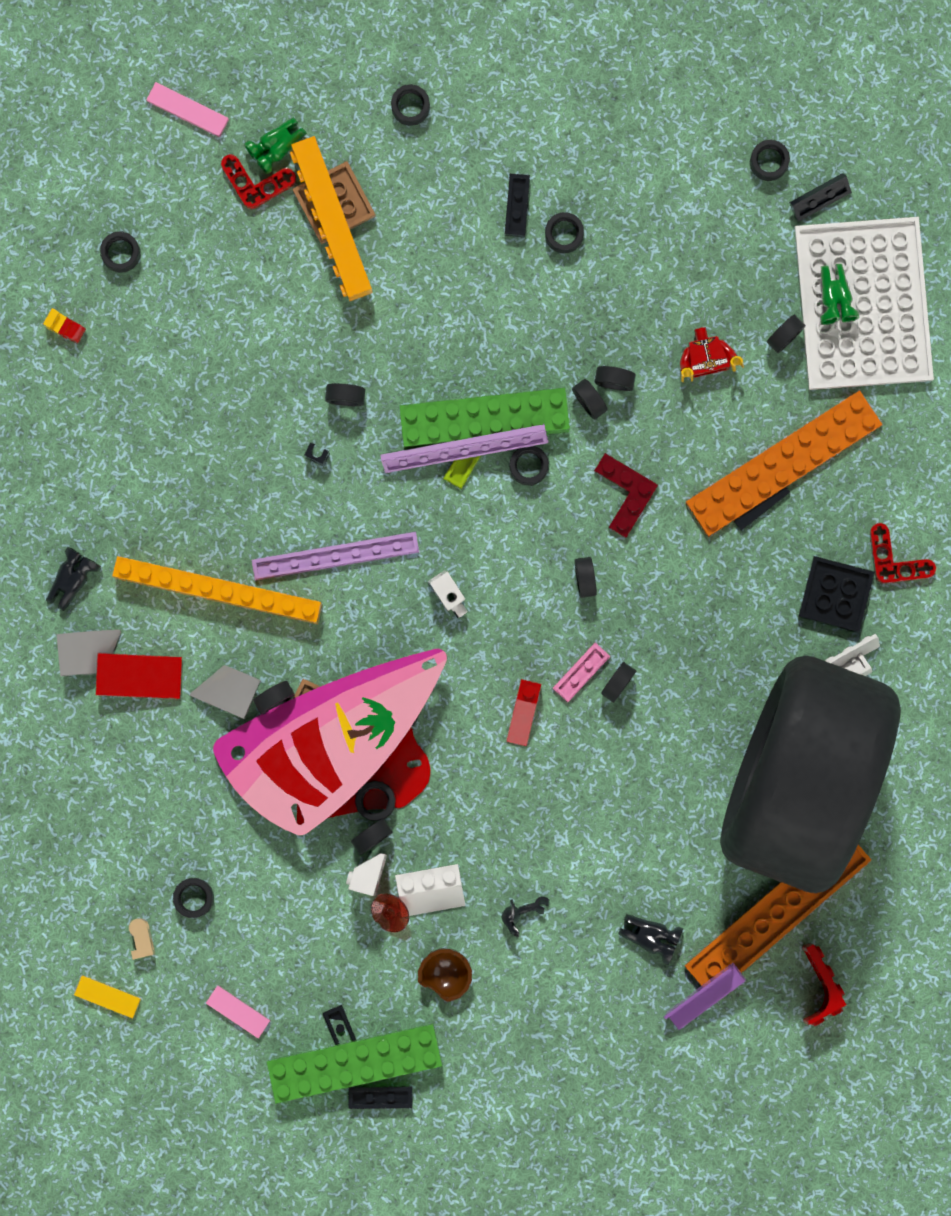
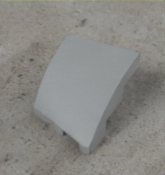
M121 630L57 634L60 676L96 674L97 653L113 654Z
M224 665L192 691L190 696L245 719L261 680Z

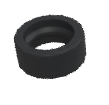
M413 84L403 85L392 96V114L401 124L408 126L418 125L429 114V96L420 86ZM412 93L420 97L423 106L418 115L408 117L400 112L398 104L402 96Z
M772 139L764 140L753 149L750 157V168L754 175L761 180H777L788 169L790 162L789 152L785 145L779 141ZM774 149L779 152L782 163L778 170L766 172L760 168L758 156L763 150Z
M560 212L553 215L545 227V239L548 246L559 253L575 251L581 245L584 238V226L581 220L576 215L568 212ZM561 221L572 223L577 231L575 240L567 245L557 243L552 236L554 226Z
M123 231L107 235L100 246V256L104 264L110 270L118 273L132 270L138 264L141 257L140 247L136 239ZM119 240L128 242L132 247L131 258L123 264L114 263L108 255L111 244Z
M794 314L769 337L767 343L776 353H780L802 332L806 325Z
M599 366L596 370L594 383L604 388L632 391L636 374L618 367Z
M583 379L572 387L575 397L592 419H597L608 410L600 394L587 379Z
M327 384L325 402L352 407L364 405L365 388L351 384Z
M536 446L524 447L513 452L510 458L509 469L512 477L518 483L532 486L540 483L546 477L549 461L541 448ZM524 454H534L541 461V470L534 477H524L518 472L517 461Z
M592 558L575 559V572L580 598L596 596L597 588Z
M622 662L601 694L614 703L637 671L625 662Z
M286 680L262 692L253 699V702L262 715L289 701L295 696V693Z
M378 781L364 784L358 790L355 799L358 812L361 816L371 821L386 819L393 812L396 803L392 789L383 782ZM371 789H380L387 795L388 805L381 813H370L364 807L363 798Z
M381 819L352 839L351 843L361 855L383 841L393 831L386 821Z
M189 878L182 881L176 886L173 893L175 909L187 918H198L205 915L214 903V893L211 886L199 878ZM189 886L200 887L206 895L204 905L196 911L186 909L181 901L182 892Z

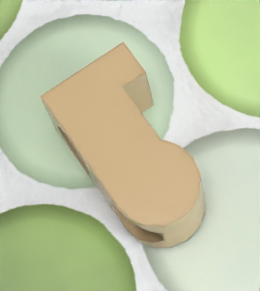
M142 918L132 920L129 925V931L134 936L136 950L131 951L132 959L155 955L148 922Z

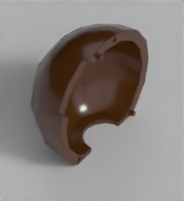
M440 948L431 951L422 960L418 969V983L425 988L428 987L435 991L446 1002L460 998L468 991L472 982V969L467 958L454 949Z

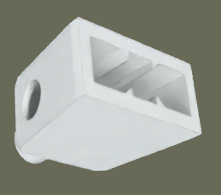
M444 570L428 581V584L447 611L451 609L457 618L468 612L462 604V601L465 600L464 596L447 571ZM452 592L454 599L449 601L447 595Z

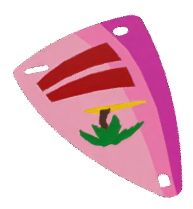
M432 649L348 675L291 699L217 739L213 746V752L219 766L233 788L259 814L291 833L305 835L347 802L374 775L395 750L432 693L446 664L447 655L441 649ZM434 658L437 665L424 670L422 664ZM236 746H242L245 749V755L240 760H235L231 756V751ZM293 804H298L304 817L302 825H298L291 810Z

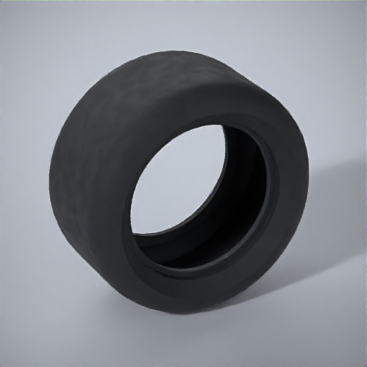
M812 656L796 657L786 664L776 680L758 719L729 799L720 837L722 852L728 861L810 893L824 892L839 880L868 824L893 753L899 728L901 706L898 695L891 687L880 681Z

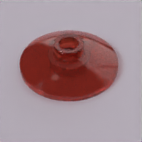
M384 893L378 895L373 900L371 914L374 921L379 923L382 929L395 933L406 928L409 923V911L400 898Z

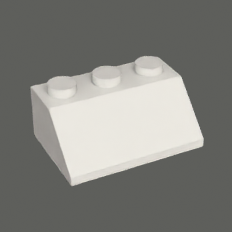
M379 854L354 868L353 872L349 871L346 884H349V889L376 896L387 855Z
M458 864L395 875L403 917L465 906Z

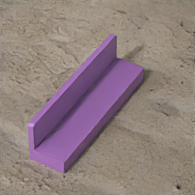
M734 963L730 964L668 1010L664 1015L665 1020L669 1017L678 1030H680L744 983L746 978Z

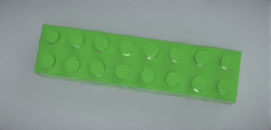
M565 388L399 405L404 450L543 424L545 425L547 435L567 433L570 430Z
M434 1023L266 1061L275 1104L442 1067L443 1065Z

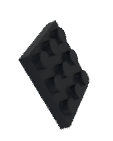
M813 556L798 617L859 633L875 572Z

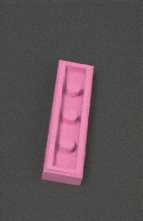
M155 82L146 99L147 102L218 137L221 136L229 121L228 117Z

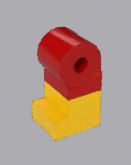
M53 308L43 323L47 329L77 344L86 331V328Z

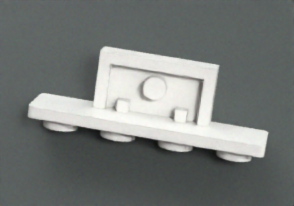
M876 634L871 637H865L860 643L853 647H847L842 653L835 657H829L825 661L867 676L872 673V668L864 658V655L880 647L879 639Z

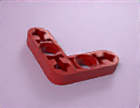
M226 155L221 161L223 171L243 204L249 209L259 207L288 190L296 183L295 172L290 168H284L254 185L235 155ZM228 160H230L231 162L236 161V163H234V167L237 170V173L234 174L230 167H225L228 165ZM284 174L292 175L290 177L291 182H281L280 185L282 187L279 189L274 179L277 178L279 182L284 179ZM238 177H245L247 183L243 187H238L235 184ZM266 184H273L275 190L273 193L267 194L264 192V186ZM260 188L264 198L261 199L259 195L255 198V203L246 202L248 195L256 196L258 194L257 189Z
M877 523L871 527L870 542L874 572L879 582L894 583L927 579L935 574L936 565L930 559L894 563L888 527L883 523ZM877 527L885 531L881 538L882 542L886 540L887 544L875 545V542H879V536L874 535ZM885 548L888 552L887 558H878L876 554L877 549ZM924 563H927V566L932 568L928 575L925 571H918V576H915L916 569L913 564H917V568H922ZM893 566H896L898 579H894L895 574L889 575L887 579H884L879 573L883 571V568H886L887 572L894 571ZM902 566H908L911 569L909 577H903L900 574Z

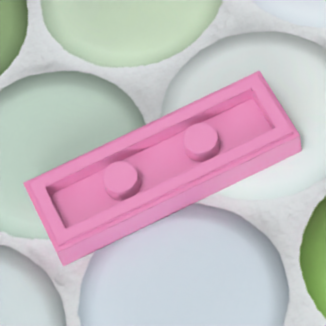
M594 643L553 689L565 701L569 702L611 656L597 643Z
M217 985L206 1002L207 1005L257 1038L261 1036L271 1021L219 985Z

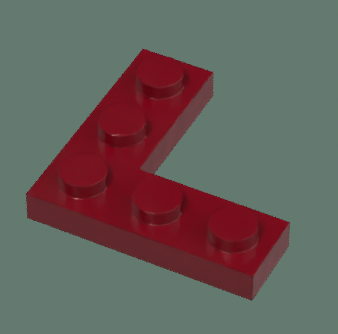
M605 453L594 472L629 492L608 528L627 538L658 484Z

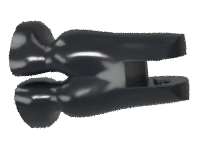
M68 546L65 550L67 560L60 565L55 581L46 598V601L52 604L60 591L63 592L64 595L58 605V609L62 611L66 610L76 594L87 582V573L97 572L101 568V565L87 557H83L81 553ZM79 561H81L80 564H79V567H78L77 570L75 571V570H74L75 565H76Z
M626 914L624 921L638 926L634 934L630 930L620 928L618 934L651 954H661L663 963L669 965L676 948L661 943L660 940H666L677 946L684 928L676 927L673 930H668L664 924Z

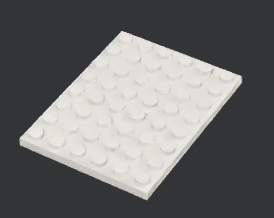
M919 217L795 226L802 321L806 325L803 333L808 390L933 381ZM835 264H842L847 284L853 297L851 306L859 312L860 318L852 322H842L840 316L838 322L822 325L820 317L827 309L822 304L821 266H829L832 281L836 280ZM837 304L839 315H841V307Z

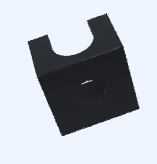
M310 442L304 454L305 458L324 467L330 452L324 449L320 457H314L312 450L315 444Z

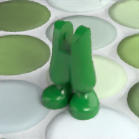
M294 117L261 136L258 144L252 141L244 143L248 153L255 161L257 160V164L266 174L272 171V164L274 162L280 161L291 150V144L299 142L307 134L303 128L298 129L292 135L289 133L298 124ZM269 151L267 155L262 156L263 153Z
M835 264L836 280L832 281L829 266H821L822 304L827 309L820 317L822 325L834 324L840 320V316L842 322H852L860 318L859 312L851 306L853 297L847 284L842 264ZM837 304L841 307V315H839Z

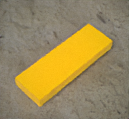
M84 975L81 976L74 996L132 1019L141 1000L137 996Z

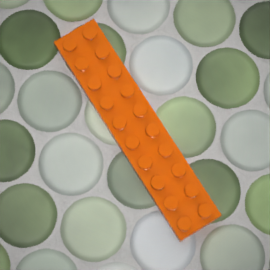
M859 390L687 500L686 504L709 537L883 424Z
M858 845L839 880L824 892L810 893L780 882L684 966L701 986L732 963L735 964L741 973L744 972L871 861V858Z

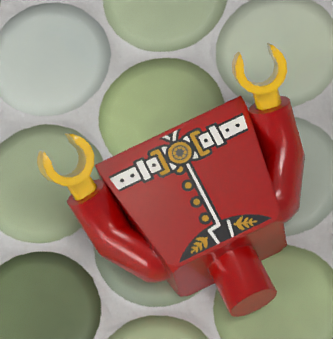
M706 327L694 330L696 341L689 342L679 362L681 382H684L685 377H689L692 382L693 378L726 371L730 367L735 372L736 365H741L744 368L743 359L737 356L735 351L724 340H719L718 336L708 338Z

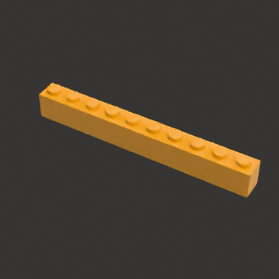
M120 556L116 558L112 575L115 579L314 624H318L322 609V603L319 601Z

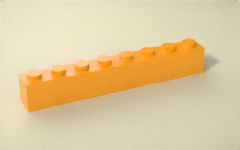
M315 136L291 144L293 149L290 152L294 164L298 163L300 170L297 171L300 182H305L307 189L304 190L307 201H312L314 208L311 209L315 221H320L321 227L318 228L322 240L326 239L329 245L325 247L329 259L333 258L336 265L332 267L336 278L340 277L343 284L339 286L343 297L348 296L350 302L372 294L370 282Z

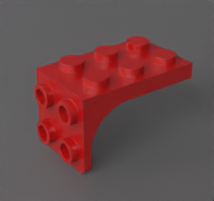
M808 943L802 949L824 988L825 996L819 1010L804 1018L803 1021L807 1025L817 1026L825 1021L824 1017L827 1015H832L833 1017L844 1011L842 1007L846 1006V1003L842 996L845 993L840 984L833 981L832 977L835 975L831 967L824 964L822 960L824 954L820 947Z

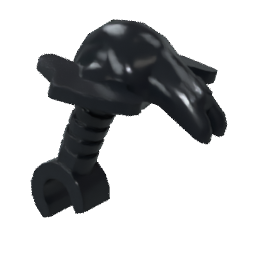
M542 896L537 898L534 903L517 908L515 903H513V899H511L510 906L502 912V921L511 934L519 937L515 924L519 921L520 916L531 911L544 914L545 908L540 905L549 906L550 900Z

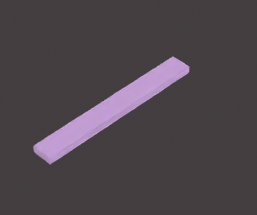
M543 424L381 454V462L385 473L546 444L548 443L545 425Z
M416 532L254 559L252 560L254 578L257 581L419 553Z

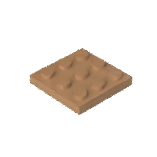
M348 161L328 170L350 230L376 217ZM303 183L292 190L319 242L323 244L327 240H322L318 228L321 227L319 220L315 221L311 209L314 208L312 201H307L304 193L307 187Z

